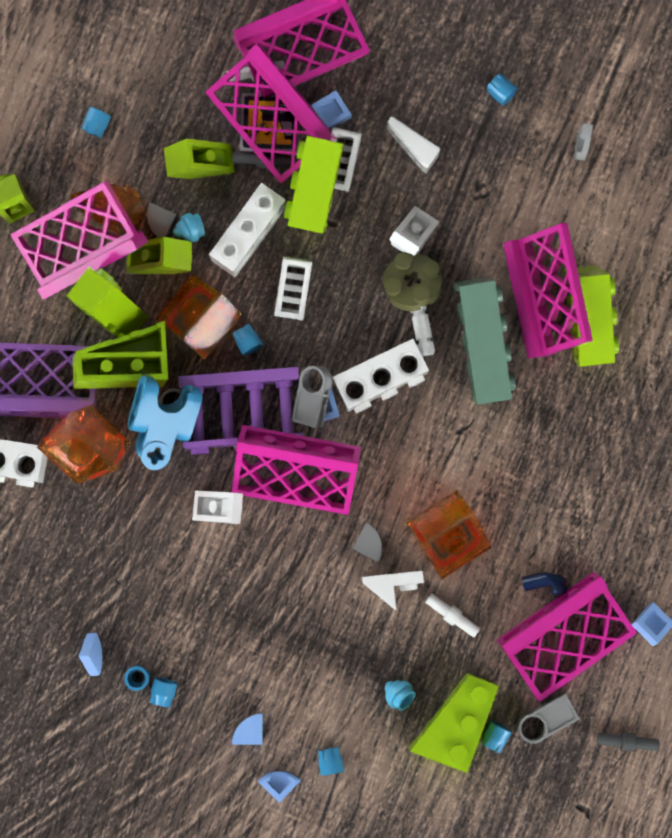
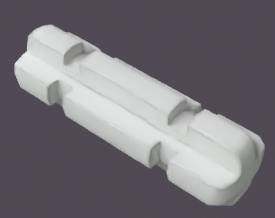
M422 306L421 310L410 311L414 315L412 322L416 341H419L417 347L422 356H429L435 352L433 341L430 340L432 333L428 314H425L426 306Z

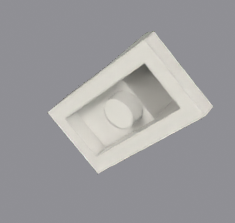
M414 206L389 240L392 246L401 252L415 256L416 253L419 254L439 224V221Z
M195 491L192 520L240 524L243 494Z
M423 571L362 577V583L396 610L394 586H399L400 591L417 590V584L424 583Z

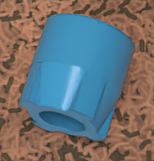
M498 73L489 82L486 91L499 104L504 106L516 94L518 87L501 73Z
M89 107L81 129L86 133L102 138L111 116L96 108Z
M246 324L232 333L236 345L243 356L250 355L263 346V342L250 324Z
M135 665L126 671L124 676L125 684L131 690H142L148 685L151 673L145 667ZM137 671L142 672L144 675V680L141 683L136 682L133 678L134 673Z
M155 677L151 689L150 703L170 708L178 683L170 679Z
M490 720L481 741L482 745L497 753H501L512 731Z
M338 747L318 751V764L321 776L344 772L343 760Z

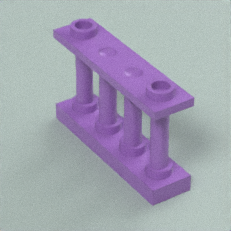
M298 367L178 376L180 390L186 385L200 387L202 395L205 394V389H216V393L220 394L223 439L205 440L203 406L201 402L193 430V441L183 442V448L191 450V455L208 454L209 448L237 446L238 438H235L231 394V392H234V387L246 386V391H249L252 427L264 429L261 390L264 389V385L276 384L280 396L282 432L304 436L303 432L294 433V422L291 421L293 414L291 387H294L293 382H299Z

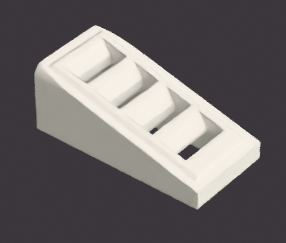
M390 117L387 122L388 132L418 167L427 173L439 156V147L396 118Z
M332 127V133L337 139L343 138L353 141V146H343V151L351 153L350 158L341 156L340 163L348 164L347 170L339 168L338 174L346 176L345 182L336 180L334 189L349 192L362 133Z
M283 256L274 316L297 320L304 319L312 260ZM288 266L305 269V274L287 272ZM286 278L303 281V286L285 284ZM284 290L301 293V298L284 296ZM282 302L299 304V310L283 308Z

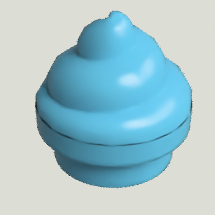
M187 213L182 215L173 230V234L192 243L199 241L200 237L205 236L204 226L199 214L192 215Z
M388 681L385 685V698L391 708L403 711L414 701L416 693L408 681Z

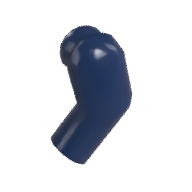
M540 572L522 577L525 591L547 586L551 587L553 595L563 594L567 591L565 585L567 581L562 575Z

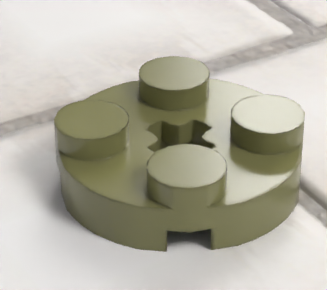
M403 252L396 255L394 261L387 266L383 275V286L389 301L395 307L405 311L421 310V307L426 306L428 303L429 305L433 304L439 298L443 287L439 264L422 254L416 253L413 256ZM416 277L420 284L408 287V281L406 280Z

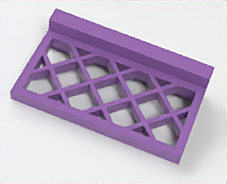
M0 343V351L6 357L0 362V370L11 362L19 371L8 383L0 377V382L3 385L0 389V416L68 419L72 415L75 417L74 419L96 420L97 388L90 389L89 397H76L70 391L74 387L73 380L68 385H65L57 376L69 364L73 367L72 359L75 351L90 346ZM21 352H30L36 359L22 370L13 359ZM35 352H43V353L38 356ZM51 353H60L65 361L52 371L43 360ZM40 363L49 374L38 384H35L27 373ZM25 377L33 388L25 395H16L11 387ZM54 378L63 389L55 396H46L41 388ZM66 393H68L71 397H63V396H64Z

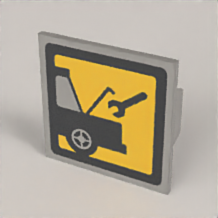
M242 93L241 104L254 105L255 93ZM260 94L259 106L275 107L276 94L264 100ZM280 100V108H287ZM241 108V126H253L254 109ZM259 109L257 127L273 128L274 111ZM279 111L278 129L294 130L295 117L291 112ZM245 130L252 138V130ZM257 131L256 144L260 149L271 150L273 132ZM277 132L276 150L292 151L293 134ZM299 134L297 140V152L299 147ZM240 135V151L254 152Z

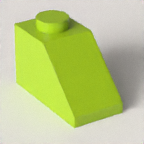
M184 139L164 148L167 177L195 179L235 172L231 144Z
M1 175L0 215L11 224L35 212L26 190L17 175Z
M169 237L150 239L139 249L127 255L126 273L178 274L191 271L192 242Z

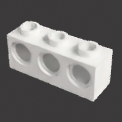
M261 183L210 252L211 261L233 277H236L284 212L286 200Z
M411 339L332 377V381L347 412L354 409L357 414L371 407L370 401L380 396L383 401L398 394L397 388L408 384L409 388L422 383L425 381L424 375L429 372V369L414 339ZM404 358L413 359L417 366L416 370L411 373L404 372L400 367L401 360ZM377 371H385L390 377V382L384 386L377 385L373 380V375ZM350 384H359L363 388V395L357 399L350 398L346 393V389Z
M0 439V453H3L5 456V464L0 468V482L4 483L5 477L17 479L16 485L33 488L35 482L43 483L49 448ZM31 457L35 462V468L31 473L25 474L22 470V462L26 458Z

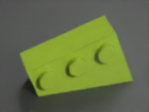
M311 136L306 137V142L300 141L297 152V159H301L300 170L293 172L290 185L291 189H295L293 201H287L284 218L289 219L287 226L321 234L326 232L328 214L333 201L332 196L344 144Z
M599 266L577 268L593 341L573 347L574 361L580 367L615 363V354L619 353V341L613 332V325L617 324V311L615 307H612L611 295H615L616 292L614 278L610 277V274ZM563 269L564 278L567 274L566 269ZM570 294V296H566L567 306L571 305L572 307L574 302ZM574 321L571 334L575 338H580L579 325Z
M88 267L67 295L82 312L117 338L139 330L148 319V316L121 292L122 288L118 286L114 278L101 268L96 272Z
M165 321L142 330L130 332L128 335L75 351L72 359L74 389L136 388L140 377L143 375L154 377L158 386L164 387L168 380Z
M466 673L436 714L409 745V751L468 773L499 686L489 680Z

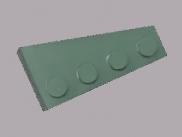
M487 276L452 282L453 291L460 294L461 301L458 302L456 308L460 323L465 327V331H462V341L465 353L469 354V360L466 361L473 401L476 405L512 399L511 391L516 390L514 374L508 372L507 362L511 361V350L508 343L504 344L503 332H507L505 315L500 314L498 303L503 302L500 284L496 285L495 280Z

